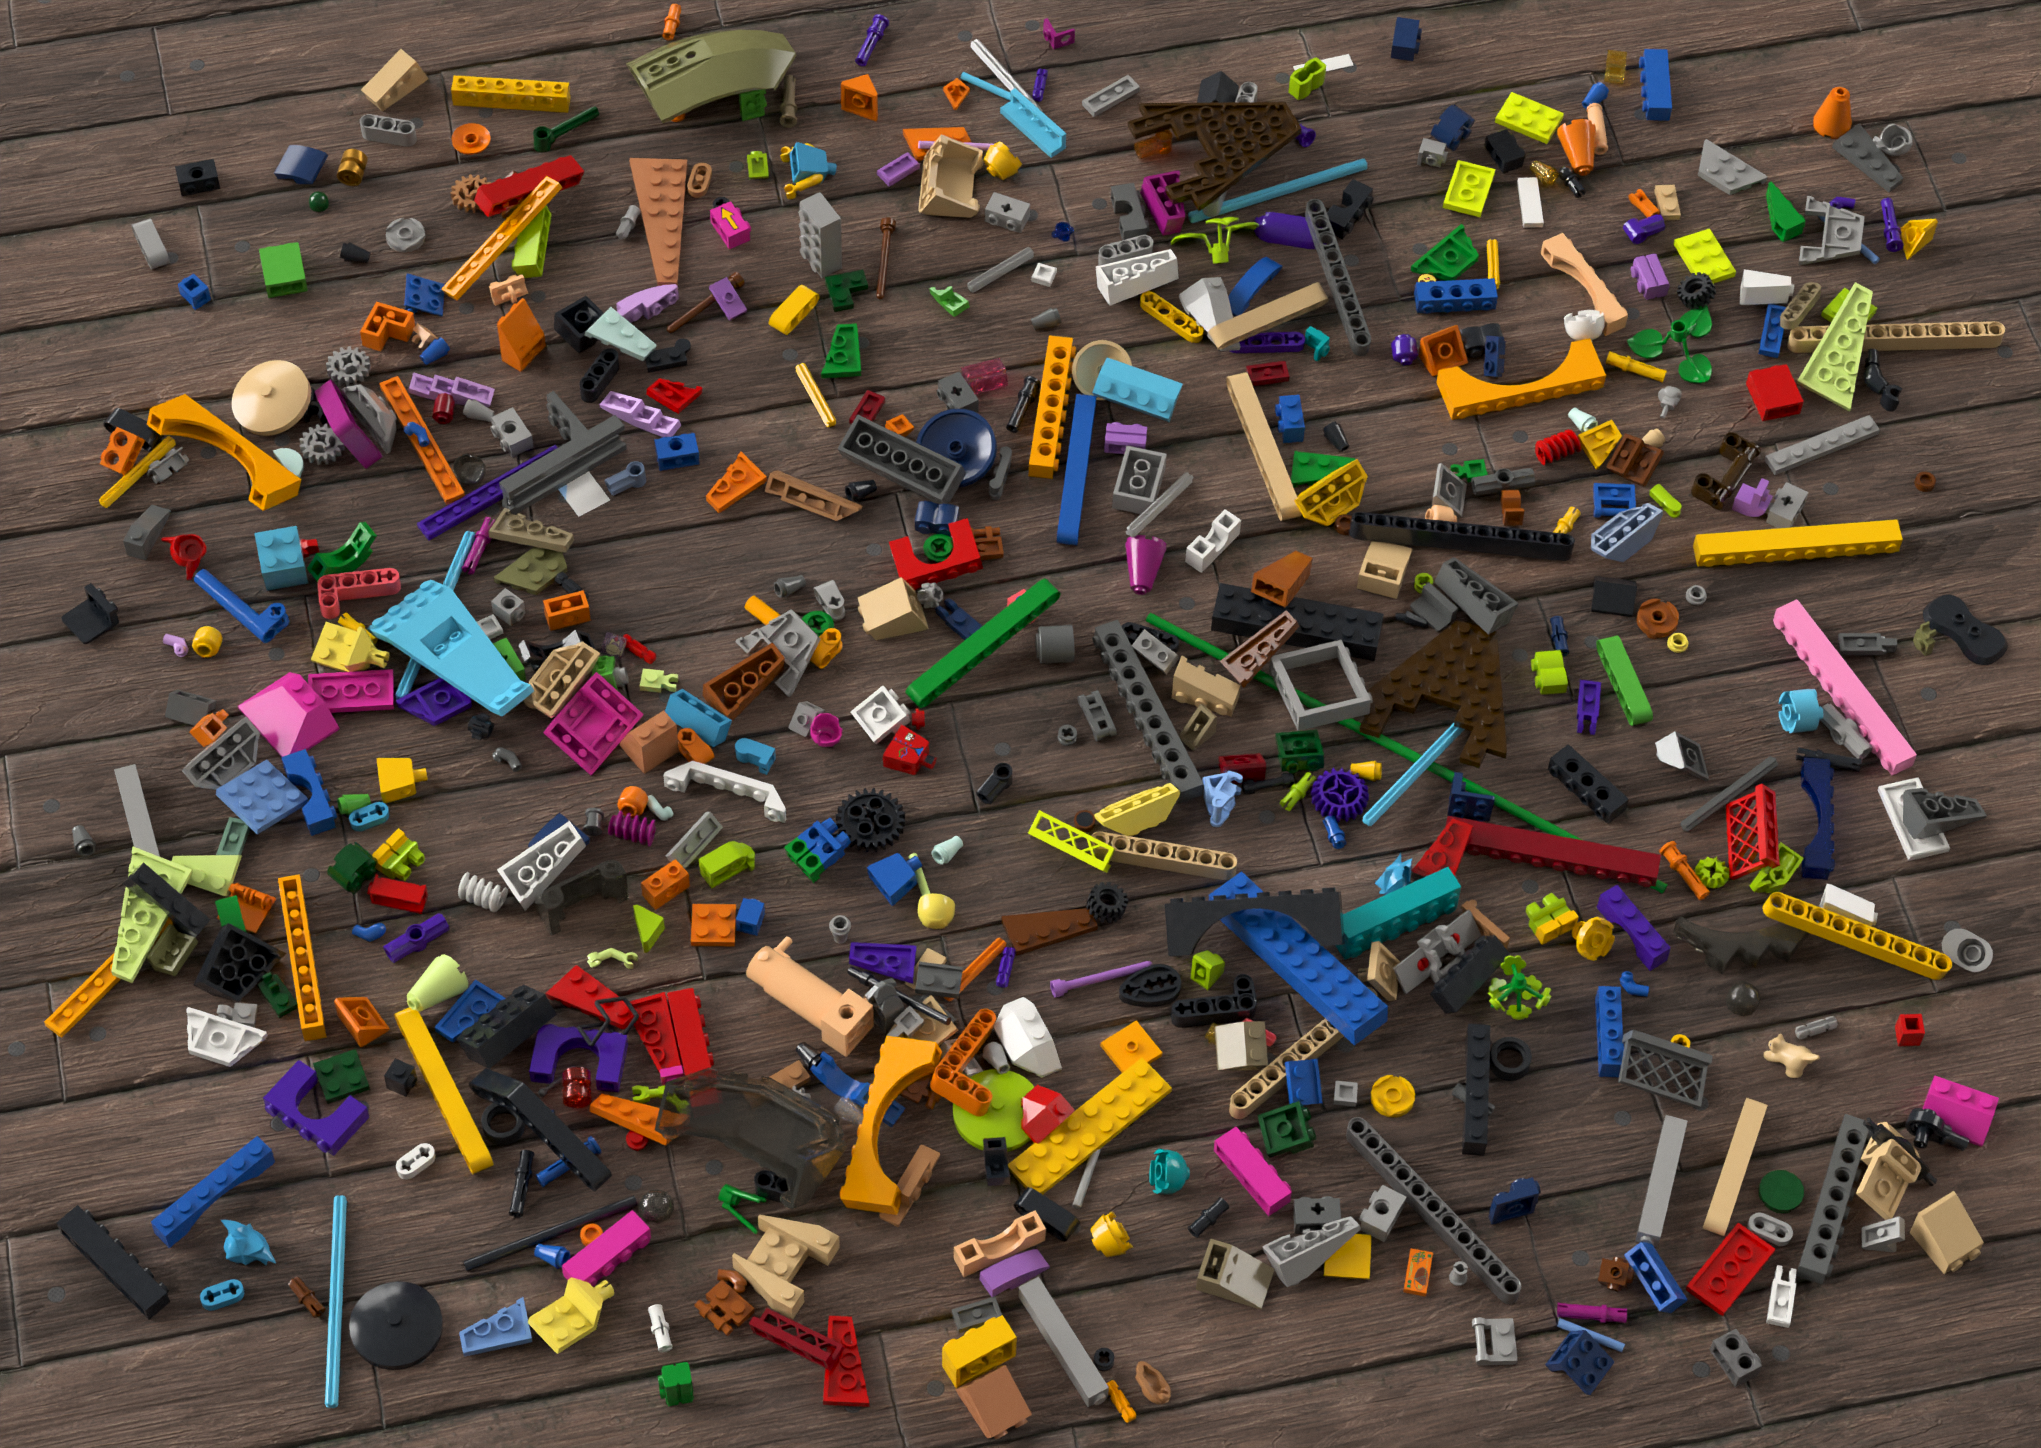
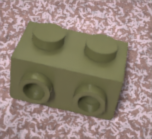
M169 924L150 950L147 960L155 971L176 976L197 945L198 940L194 936L178 932L174 925Z

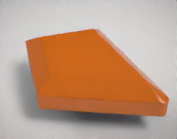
M958 78L943 87V91L954 110L958 109L970 92V88Z

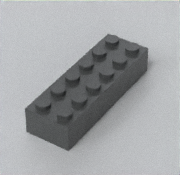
M860 415L856 416L838 447V451L843 458L937 504H949L966 475L961 464Z

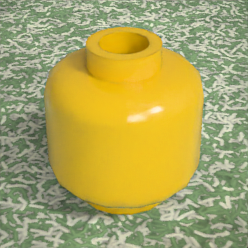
M210 626L199 628L193 639V650L201 657L215 656L222 644V635L217 629Z

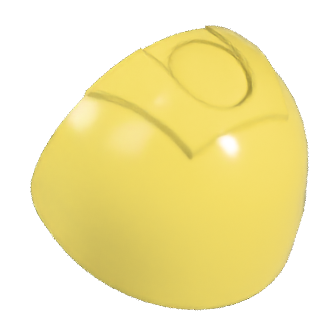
M927 894L919 899L918 916L924 926L931 929H942L952 921L955 914V903L951 898L942 894Z

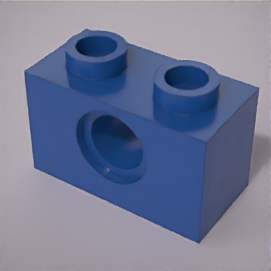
M695 433L654 439L659 471L700 464Z

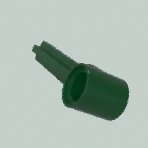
M596 106L591 107L551 129L545 126L535 128L533 131L534 149L538 152L549 151L551 144L555 143L556 138L599 116L598 108Z

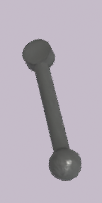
M575 1066L570 1067L565 1074L546 1088L539 1089V1096H546L550 1089L568 1076L574 1075L578 1069Z

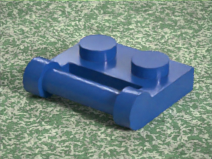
M1594 483V517L1616 516L1619 512L1628 510L1625 508H1601V505H1627L1629 509L1636 507L1635 484Z

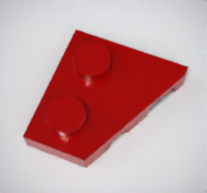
M659 378L647 388L646 395L679 414L702 394L703 388L701 386H696V389L684 387V383L671 382Z

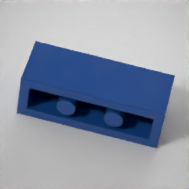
M1641 1241L1624 1254L1659 1311L1672 1313L1688 1301L1652 1244Z

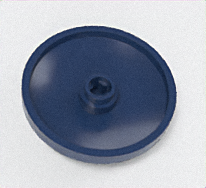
M950 409L938 413L923 426L916 441L917 444L963 466L966 475L959 487L971 485L986 475L992 467L997 453V441L990 424L978 413L967 409Z

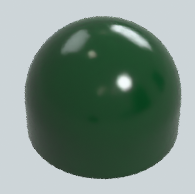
M317 191L310 195L309 206L311 210L322 212L328 208L329 200L325 193Z

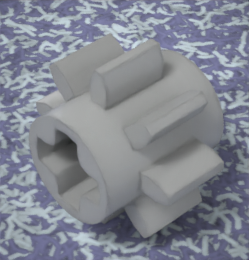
M936 583L922 584V589L917 594L918 601L924 604V608L939 606L938 602L943 599L942 589L936 586Z

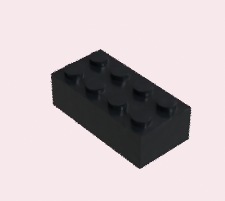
M523 984L515 988L506 999L499 1001L490 1012L483 1014L475 1024L464 1029L462 1034L456 1039L468 1059L490 1069L557 1014L544 993Z

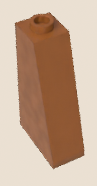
M1294 551L1254 573L1251 592L1281 606H1288L1309 578L1313 558Z

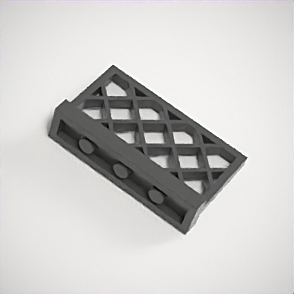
M1634 1029L1623 1035L1622 1043L1625 1046L1618 1083L1695 1108L1701 1107L1707 1068L1712 1063L1713 1055ZM1631 1047L1637 1049L1642 1058L1634 1061L1630 1055ZM1652 1054L1656 1055L1662 1063L1654 1068L1648 1058ZM1644 1060L1650 1070L1644 1075L1636 1065ZM1671 1061L1677 1062L1682 1071L1674 1074L1668 1063ZM1663 1066L1670 1076L1664 1082L1656 1071ZM1630 1067L1633 1068L1638 1077L1634 1081L1626 1078L1627 1069ZM1692 1067L1700 1070L1699 1079L1694 1081L1688 1071ZM1652 1073L1658 1085L1655 1087L1649 1086L1644 1077ZM1684 1073L1690 1083L1684 1088L1676 1078ZM1670 1080L1673 1081L1678 1090L1674 1094L1670 1093L1665 1086V1083ZM1692 1086L1696 1093V1099H1689L1684 1090Z

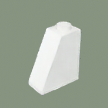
M1744 269L1740 286V304L1787 303L1789 296H1793L1794 292L1791 277Z
M1826 885L1819 907L1869 926L1876 925L1878 913L1874 912V903L1834 885Z

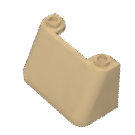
M941 134L927 151L923 160L919 212L925 215L972 218L974 215H977L980 205L977 199L972 198L974 174L982 168L984 163L982 159L983 150Z

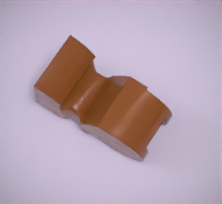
M1502 490L1501 506L1504 526L1522 525L1524 509L1521 508L1519 490Z

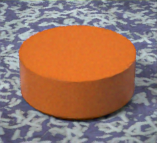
M597 1224L585 1225L580 1232L582 1243L585 1246L589 1245L603 1234V1230Z

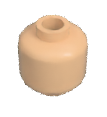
M1433 505L1431 509L1427 510L1425 519L1457 522V516L1454 515L1453 509L1447 506Z

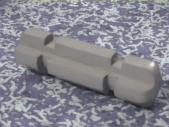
M1834 1016L1826 1017V1020L1820 1019L1807 1023V1026L1801 1025L1796 1027L1795 1034L1798 1039L1807 1038V1035L1813 1036L1826 1032V1029L1832 1030L1837 1028V1020Z

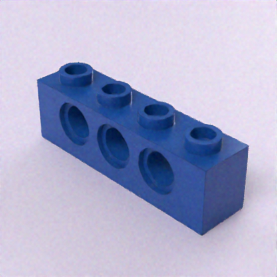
M1495 278L1416 282L1414 292L1417 313L1426 314L1434 312L1496 309L1498 299Z
M1598 986L1595 1008L1599 1077H1619L1624 1052V1045L1622 1043L1621 987Z

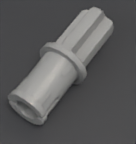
M629 206L626 215L621 218V224L616 232V236L619 239H626L630 230L635 227V221L641 212L637 206Z

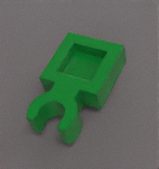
M1484 459L1464 461L1463 466L1453 464L1450 467V471L1457 472L1458 474L1455 475L1460 479L1466 478L1467 482H1471L1473 477L1488 475Z

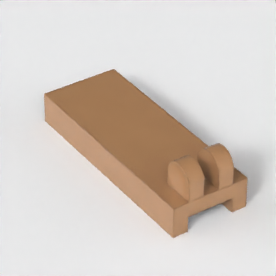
M1475 900L1466 901L1461 906L1463 910L1459 916L1470 910L1481 936L1495 935L1507 950L1510 937L1476 909L1477 902Z

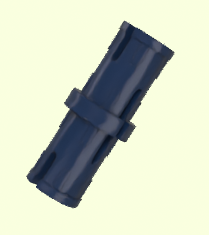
M1554 616L1550 619L1553 632L1551 638L1555 643L1556 650H1560L1562 657H1565L1569 654L1567 645L1568 634L1564 629L1562 616Z

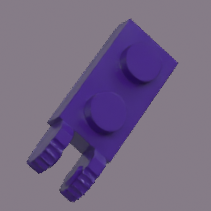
M1580 680L1576 718L1578 719L1577 733H1582L1584 719L1591 720L1589 731L1590 734L1595 735L1596 723L1599 717L1601 682Z

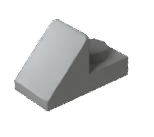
M1900 1216L1862 1227V1248L1865 1250L1896 1252V1243L1905 1240V1220Z

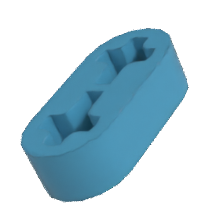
M376 802L353 811L349 816L351 828L360 832L385 823L390 816L388 806L383 802ZM380 810V812L383 813V814H382V815H378V813H376V811ZM357 818H360V819L362 820V822H361V823H358V821H356V819H357Z
M235 1279L207 1287L200 1294L202 1306L206 1310L212 1311L237 1303L244 1297V1288L242 1283ZM235 1287L237 1294L232 1295L230 1289ZM213 1295L214 1302H210L208 1296Z

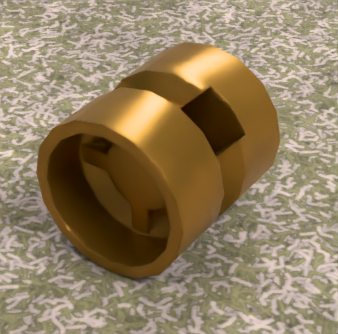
M347 149L344 151L337 172L338 180L347 186H358L362 181L368 162L367 156L357 149Z

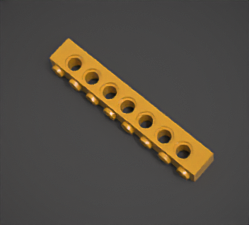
M1049 335L1029 460L1028 476L1053 479L1054 471H1058L1059 459H1056V455H1060L1062 444L1058 443L1059 438L1063 439L1064 427L1061 426V422L1065 423L1066 410H1063V408L1068 406L1069 394H1066V390H1070L1071 378H1068V376L1072 374L1073 362H1071V358L1075 359L1076 354L1073 338Z
M300 874L278 878L304 1041L327 1038Z

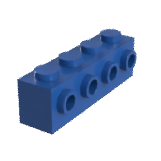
M1644 49L1643 57L1639 59V68L1643 69L1640 74V82L1644 83L1641 96L1645 98L1642 110L1646 112V120L1669 121L1672 111L1668 50Z

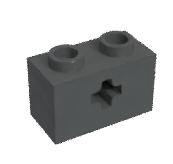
M960 372L938 380V390L936 392L938 398L945 402L947 410L967 409L976 413L979 412V399Z
M1325 1196L1320 1199H1311L1310 1197L1294 1199V1233H1303V1230L1309 1228L1311 1231L1320 1230L1324 1224L1340 1220V1198Z

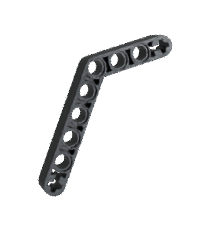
M487 1068L469 1082L471 1090L478 1097L512 1110L592 1191H597L612 1177L610 1170L523 1082Z

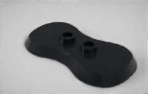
M1950 594L1942 595L1933 599L1924 608L1923 618L1925 623L1929 621V627L1932 630L1935 629L1936 632L1946 635L1955 641L1970 661L1979 665H1989L1998 661L2007 651L2008 643L2004 635L1998 629L1975 618L1960 598Z

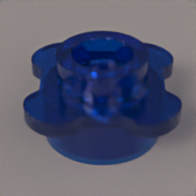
M1059 222L1056 224L1055 231L1051 235L1053 238L1067 242L1070 240V235L1074 232V228L1067 222Z

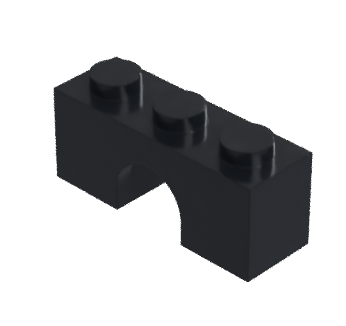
M1352 179L1343 191L1342 204L1347 206V208L1332 205L1327 215L1336 237L1343 239L1347 233L1350 234L1352 232L1354 223L1357 220H1361L1364 210L1370 208L1373 203V188Z

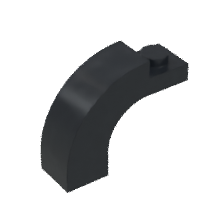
M576 629L565 639L555 644L538 645L526 640L519 644L523 660L531 663L533 670L536 672L555 649L577 645V643L584 642L593 649H595L590 634Z

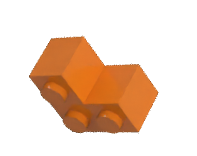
M376 302L360 331L362 346L382 351L389 337L408 342L415 327L413 312Z

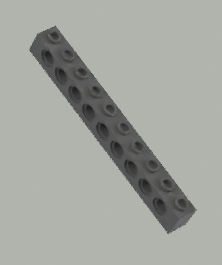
M1115 620L1095 627L1094 636L1092 637L1095 648L1100 649L1101 659L1105 665H1108L1111 679L1113 681L1116 680L1118 692L1121 697L1125 698L1128 712L1130 714L1133 713L1137 729L1141 730L1144 734L1145 745L1147 747L1150 746L1154 762L1159 763L1163 779L1180 791L1177 799L1179 804L1202 796L1204 784L1119 621Z

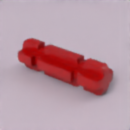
M628 634L621 638L625 648H629V651L641 659L644 658V661L648 664H652L656 660V653L648 650L646 646L637 640H632L633 638Z

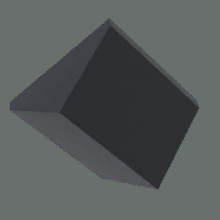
M1219 71L1201 80L1197 103L1235 102L1239 86L1224 72Z
M1595 576L1591 612L1632 617L1637 591L1636 581Z

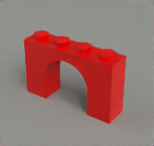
M968 518L948 524L954 548L946 560L937 564H926L918 560L913 553L909 536L890 541L889 545L899 578L902 577L915 591L925 583L937 584L947 579H955L960 575L975 573L983 569Z

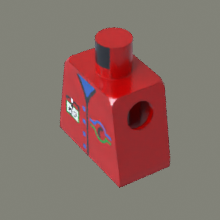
M904 725L900 726L883 754L884 767L912 775L917 774L921 766L933 769L937 760L936 757L929 755V742Z

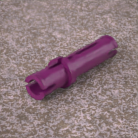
M485 517L480 531H477L475 535L476 540L462 566V571L465 573L470 566L468 574H474L486 545L492 539L489 538V530L495 523V519L488 525L491 517Z
M1558 1302L1557 1317L1598 1320L1600 1323H1605V1321L1626 1323L1627 1308Z

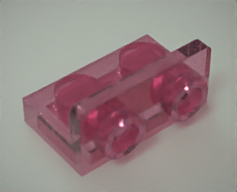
M999 358L961 367L962 376L974 394L1008 385L1006 368Z

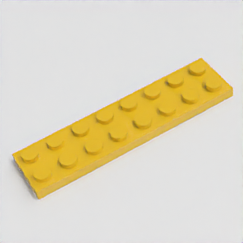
M1143 1058L1139 1059L1075 1110L1040 1143L1037 1144L1035 1142L1008 1164L1009 1171L1025 1188L1030 1187L1042 1195L1086 1161L1094 1152L1101 1149L1172 1092V1087Z

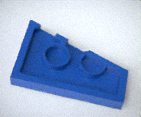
M475 979L435 1026V1032L449 1041L455 1042L464 1029L475 1024L483 1014L490 1012L499 1001L506 998Z

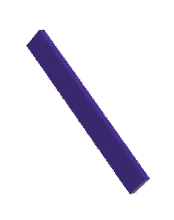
M556 445L550 447L417 523L418 528L430 541L502 500L503 492L500 489L499 482L558 447Z

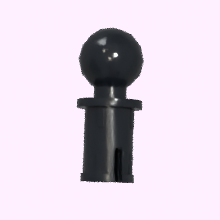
M1570 166L1561 167L1558 172L1560 179L1565 181L1564 185L1570 188L1575 198H1581L1582 196L1578 190L1583 195H1585L1586 190L1578 181V176L1574 175L1573 169Z

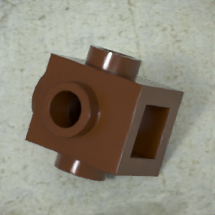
M1613 1257V1260L1602 1258L1598 1282L1601 1285L1608 1286L1607 1289L1621 1292V1288L1627 1289L1628 1284H1632L1634 1270H1631L1632 1267L1629 1263H1626V1259Z

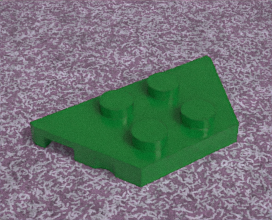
M1460 224L1411 265V271L1418 274L1428 273L1437 279L1451 281L1456 280L1478 261L1479 255L1472 246L1470 237H1467L1464 225Z

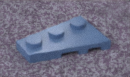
M524 1298L518 1299L515 1304L508 1308L500 1309L492 1317L482 1319L460 1331L464 1357L532 1342Z

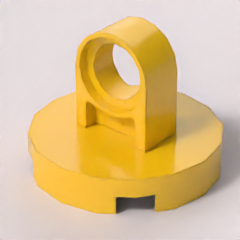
M1601 917L1591 918L1587 922L1580 921L1576 923L1572 929V936L1577 940L1576 947L1579 954L1593 961L1597 960L1596 958L1600 955L1603 957L1607 955L1615 940V936L1612 935V928L1614 929V926L1608 920Z

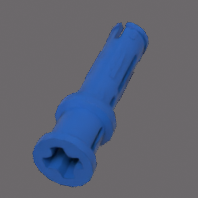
M592 1136L588 1137V1141L584 1144L594 1154H601V1149ZM560 1159L535 1176L540 1185L544 1187L570 1169Z

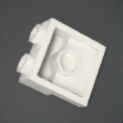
M884 686L880 687L851 711L852 715L875 744L879 743L892 731L896 734L901 725L906 726L912 721L908 717L911 714L904 704L901 706L898 704L897 700L899 697L892 689L888 691Z

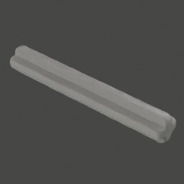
M1027 247L968 282V289L974 293L1033 258V250Z

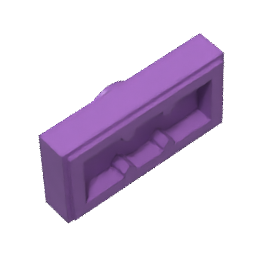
M907 152L877 170V175L890 187L918 170L920 164Z
M727 277L709 286L710 291L729 321L747 312L745 305Z

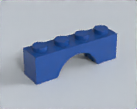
M306 749L281 757L288 780L293 785L303 786L312 793L309 802L302 807L304 820L311 836L336 828L334 819L337 818L334 806L329 807L330 797L327 789L322 790L323 780L320 772L315 773L314 768L317 766L313 755L308 756Z

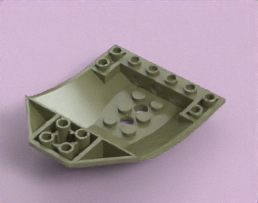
M727 30L695 35L675 41L626 63L661 122L665 123L677 116L690 112L698 106L720 98L754 90L773 88L775 91L797 55L783 34L762 30ZM691 54L695 55L693 58H687Z

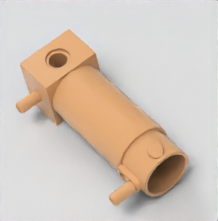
M785 937L774 949L769 946L761 948L748 965L747 977L763 987L767 994L822 1031V1041L847 1057L874 1027L873 1005L865 997H860L850 989L844 994L840 993L792 960L789 955L784 953L792 944L790 937Z

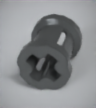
M588 808L585 811L587 819L586 824L583 826V832L591 836L600 835L603 830L601 821L604 818V812L599 808Z

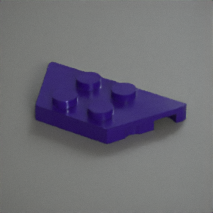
M442 678L396 700L399 708L433 726L472 707L469 696Z

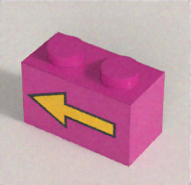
M731 201L710 210L711 224L728 249L750 241V224L748 221L743 220L739 208H735Z

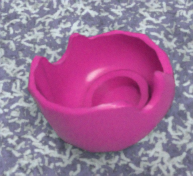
M821 713L814 717L810 734L813 741L819 746L832 747L840 741L843 729L840 727L839 719L829 713Z

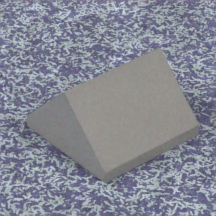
M1442 463L1438 464L1432 506L1442 505L1451 507L1454 515L1460 518L1463 515L1467 484Z

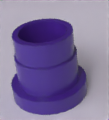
M1299 124L1301 126V134L1296 137V140L1299 141L1301 146L1308 147L1315 140L1316 132Z

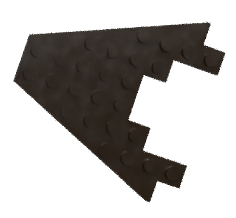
M1286 102L1140 103L1139 111L1143 117L1128 121V128L1135 140L1168 129H1172L1178 141L1194 136L1198 137L1209 156L1194 162V168L1199 176L1165 186V192L1173 205L1191 199L1198 212L1301 134V126Z
M1457 620L1367 690V693L1370 692L1373 703L1370 704V714L1362 715L1364 719L1360 725V733L1380 738L1394 708L1414 714L1421 699L1459 710L1454 720V726L1472 731L1460 755V763L1480 768L1487 753L1504 759L1507 757L1497 631L1487 634L1480 626Z

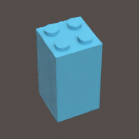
M297 526L255 533L261 572L267 591L308 583Z

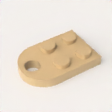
M932 995L922 1002L947 1015ZM913 1009L925 1021V1024L910 1038L906 1034H904L903 1038L937 1042L940 1046L959 1030L952 1021L947 1026ZM894 1024L890 1031L893 1030L897 1025Z

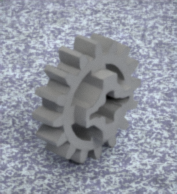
M348 346L347 350L341 347L339 353L333 351L334 357L328 356L329 362L326 363L328 376L331 377L333 382L338 380V385L346 383V387L350 383L357 385L358 380L364 382L363 376H369L368 371L371 370L369 356H366L365 351L359 353L358 347L354 350H351V346Z
M316 424V429L309 427V433L303 432V438H300V450L304 458H309L310 463L316 460L317 465H320L321 461H324L327 465L330 459L335 462V456L341 457V451L345 449L344 444L335 435L332 428L327 427V424H324L323 427Z

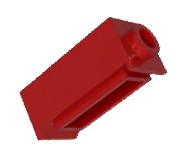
M377 874L374 881L370 882L368 887V895L371 897L372 904L419 914L423 913L428 898L426 885L419 886L403 881L379 878Z

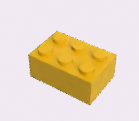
M1003 1315L998 1318H990L983 1326L977 1329L972 1328L959 1339H951L945 1343L944 1347H942V1367L955 1388H958L994 1367L1016 1356L1017 1337Z

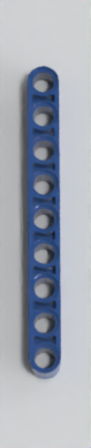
M1076 394L1057 532V543L1078 544L1097 396Z

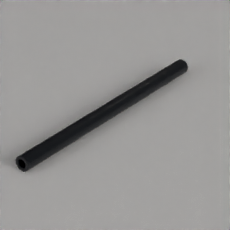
M634 1195L467 1259L463 1261L464 1267L467 1272L582 1228L587 1224H592L638 1206Z

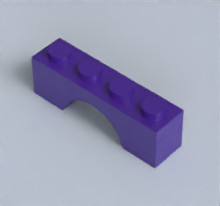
M1616 885L1600 894L1597 909L1610 923L1619 924L1628 933L1635 946L1636 955L1648 970L1651 971L1666 962L1670 953V946L1621 888Z

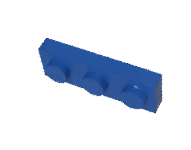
M1768 304L1758 354L1778 358L1784 328L1780 326V316L1786 307Z

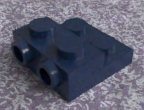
M1533 1177L1528 1179L1519 1178L1511 1183L1509 1193L1500 1192L1493 1197L1488 1216L1491 1225L1534 1213L1538 1203V1196L1541 1193L1538 1181H1534Z

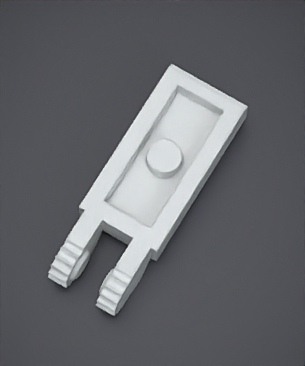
M1777 1265L1772 1282L1766 1323L1789 1328L1796 1290L1795 1278L1797 1269L1791 1268L1788 1275L1789 1280L1783 1281L1781 1280L1782 1266Z

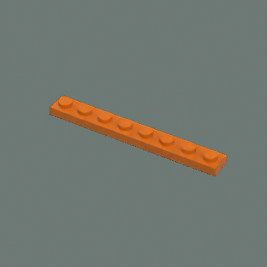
M396 376L379 383L380 389L403 429L409 422H415L426 429L430 441L428 446L421 447L418 437L414 433L408 436L446 505L464 497L465 493L400 378Z

